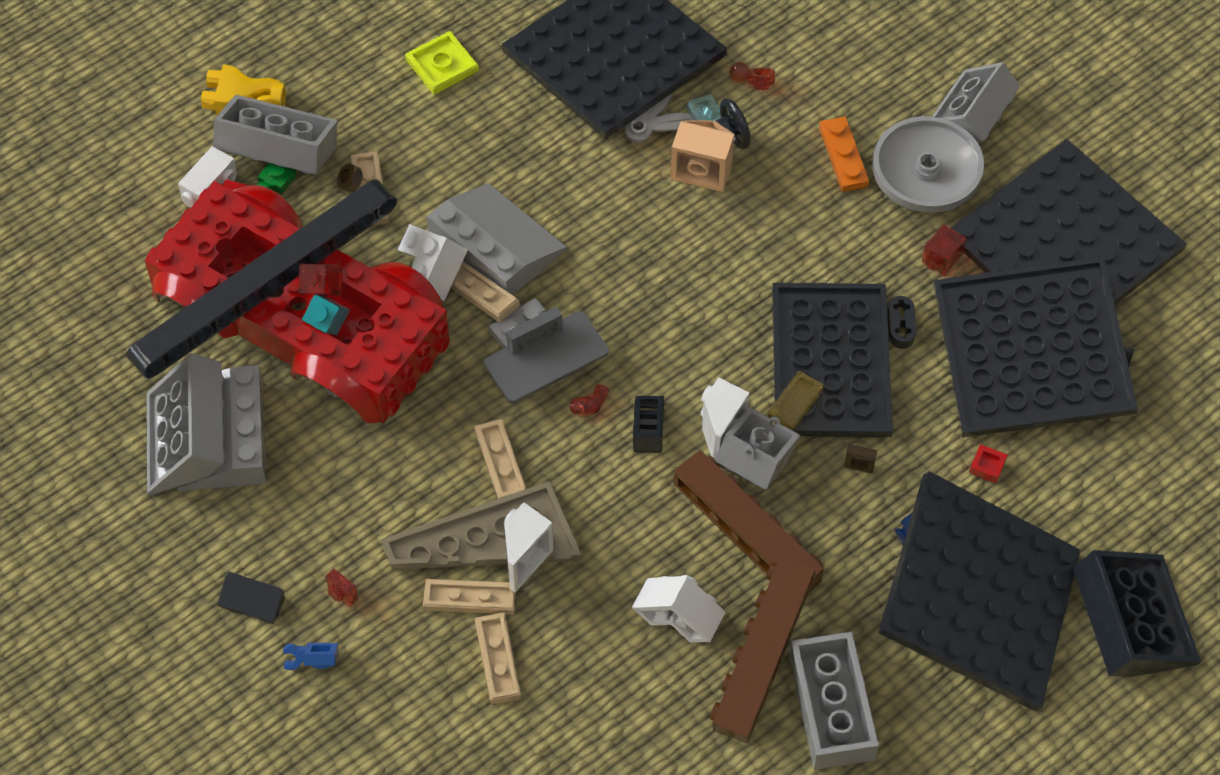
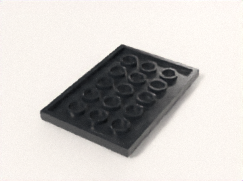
M773 283L775 417L780 420V424L800 436L892 437L893 423L886 284Z

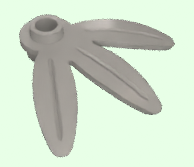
M670 94L625 126V133L632 142L644 143L651 136L652 131H678L681 121L701 120V118L686 113H671L657 117L670 102L672 94Z

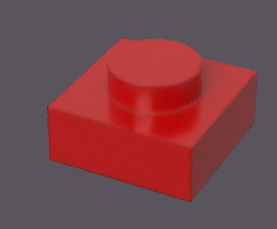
M980 444L969 474L997 484L1008 454Z

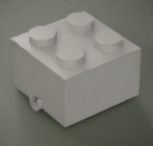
M749 407L725 435L715 462L748 479L753 484L767 489L790 461L800 435L781 425L777 417L768 418ZM775 421L777 424L773 426L771 423Z

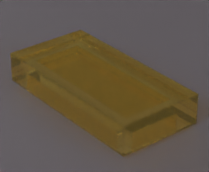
M798 371L769 410L768 418L777 417L781 425L793 431L823 390L824 384Z

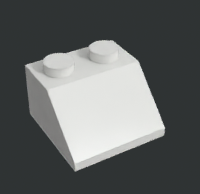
M719 377L713 386L708 385L701 398L704 405L700 416L703 417L702 430L710 455L714 459L717 457L727 432L748 409L749 392Z
M523 503L517 510H511L504 520L510 589L513 592H516L553 551L552 522L526 503Z

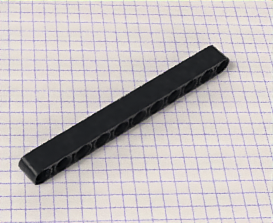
M379 180L369 181L136 341L128 349L126 357L145 378L155 377L387 216L396 207L397 198Z

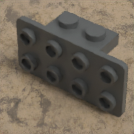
M556 306L550 310L541 311L534 318L524 323L512 326L506 332L507 347L484 359V366L507 401L514 404L607 357L609 348L584 312L577 311L562 319V314Z

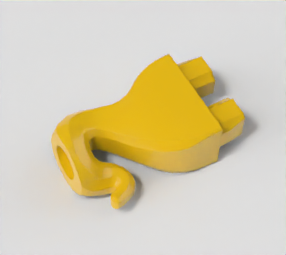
M223 64L222 70H208L207 88H216V92L202 91L201 105L204 109L215 110L217 116L235 94L285 107L286 85L277 79L251 78L238 68Z

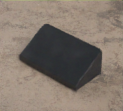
M228 571L217 605L274 625L286 598L284 590L279 587Z

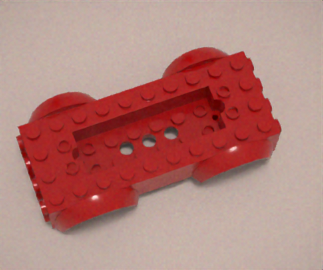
M214 181L208 189H204L200 193L194 205L184 211L179 222L165 233L163 240L157 247L152 248L148 252L145 264L151 281L154 300L160 303L162 295L186 308L301 229L303 224L299 216L283 197L271 189L259 185H248L230 190ZM336 250L283 287L284 292L280 297L267 298L218 332L224 339L237 335L243 337L290 364V375L292 378L296 379V375H301L326 388L330 395L333 394V397L338 396L345 401L366 423L381 422L383 424L389 416H394L397 413L404 397L412 394L419 378L423 373L427 374L431 370L434 359L439 353H444L450 344L447 310L444 309L441 298L433 285L421 273L408 265L393 261L368 267L340 250ZM315 294L327 296L350 309L337 335L324 333L302 320ZM301 302L306 304L303 310L295 311L291 308L295 303Z

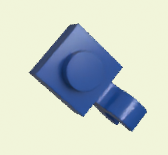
M307 643V646L287 644L284 646L283 653L293 654L296 659L285 660L284 669H297L303 662L304 666H312L315 669H326L330 666H335L338 657V643Z

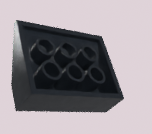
M1093 550L1072 567L1109 676L1135 677L1195 666L1201 663L1162 554Z

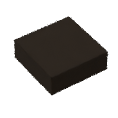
M848 444L844 467L873 473L878 450Z

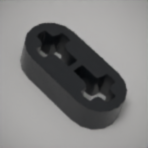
M905 296L893 298L888 309L889 339L891 344L899 349L911 347L916 335L915 306L912 300ZM898 307H903V311H905L904 317H900ZM900 327H904L906 338H901L899 334Z

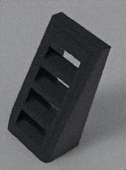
M635 396L634 452H662L664 396ZM641 408H658V410H641Z

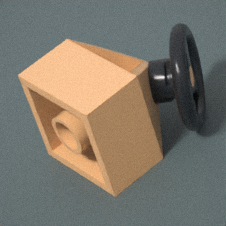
M725 98L721 101V118L716 121L686 120L680 122L672 145V180L724 192L732 168L733 146L735 145L739 149L744 150L749 147L751 142L746 118L733 100Z

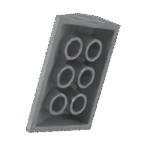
M489 183L446 200L427 216L429 232L446 237L468 249L463 261L511 295H514L566 251L564 244Z
M190 353L147 392V494L154 495L206 478L223 465L225 460V451L223 450L225 427L222 419L224 408L222 385L224 377L221 372L220 361Z
M259 365L231 367L221 371L224 377L222 385V399L224 400L222 419L225 427L223 436L224 463L210 476L177 487L178 491L266 484L263 381Z

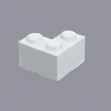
M410 224L398 248L399 251L415 259L412 268L421 273L433 285L441 300L445 301L468 249L446 237Z
M687 575L647 578L632 606L650 625H672L690 643L711 642L725 614V611L717 604L716 599L706 594L698 586L697 581Z

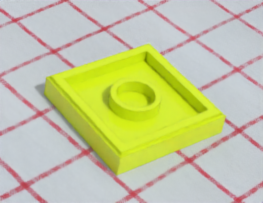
M451 31L405 54L406 61L433 95L479 72V65Z

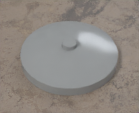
M913 117L894 124L878 140L873 156V173L881 190L897 204L919 212H943L964 204L979 188L984 171V157L975 138L958 124L938 117Z

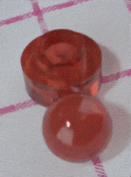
M736 62L730 67V78L736 83H743L748 80V83L757 90H767L775 84V71L771 68L758 67L750 69L744 62Z

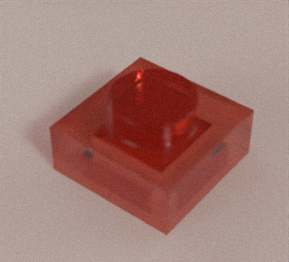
M335 568L325 576L328 586L327 592L336 602L340 603L343 601L351 607L358 600L356 586Z

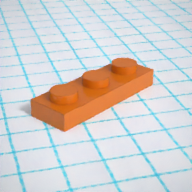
M846 116L819 121V130L841 191L847 192L868 187L869 179Z

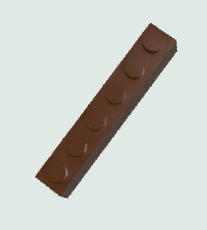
M699 450L674 470L673 484L766 575L772 562L778 563L780 556L783 555L815 567V578L810 591L822 582L824 568L819 558L806 552L802 548L799 539L793 534L789 535L781 528L778 519L772 514L768 515L754 496L747 495L733 476H727L712 456H706Z
M783 555L780 556L778 563L772 562L766 578L770 581L766 591H760L755 607L759 608L755 619L749 618L744 631V635L748 636L744 647L739 645L735 652L733 663L736 664L734 672L732 675L727 673L721 688V691L725 692L721 703L715 702L711 711L710 720H713L714 731L749 744L814 581L815 567Z

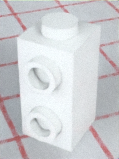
M212 146L178 183L181 200L187 206L192 207L198 200L200 193L204 189H208L214 181L223 185L226 179L234 181L237 176L234 158Z

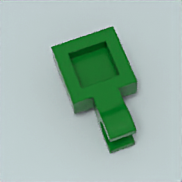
M268 163L258 176L259 183L257 185L283 194L297 176L296 169L279 167L273 163Z

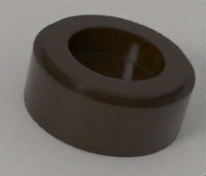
M350 163L343 166L337 177L338 187L349 193L356 191L363 177L361 168Z

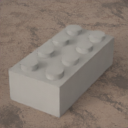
M235 94L214 119L213 147L223 150L228 154H238L249 157L252 160L273 163L279 167H289L306 174H317L336 149L338 120Z
M852 632L791 641L789 659L813 769L874 761L879 745Z

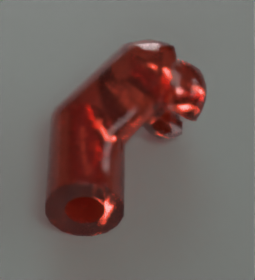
M601 384L596 385L591 396L572 399L569 405L570 411L580 416L598 413L609 393V389Z

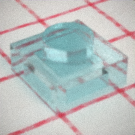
M712 94L690 100L686 106L694 120L716 121L721 118L720 107Z

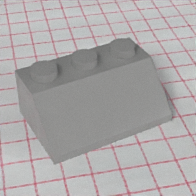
M1003 62L965 69L932 117L943 118L958 124L967 130L977 143H981L989 136V131L993 125L1000 120L1006 106L1013 101L1020 85Z

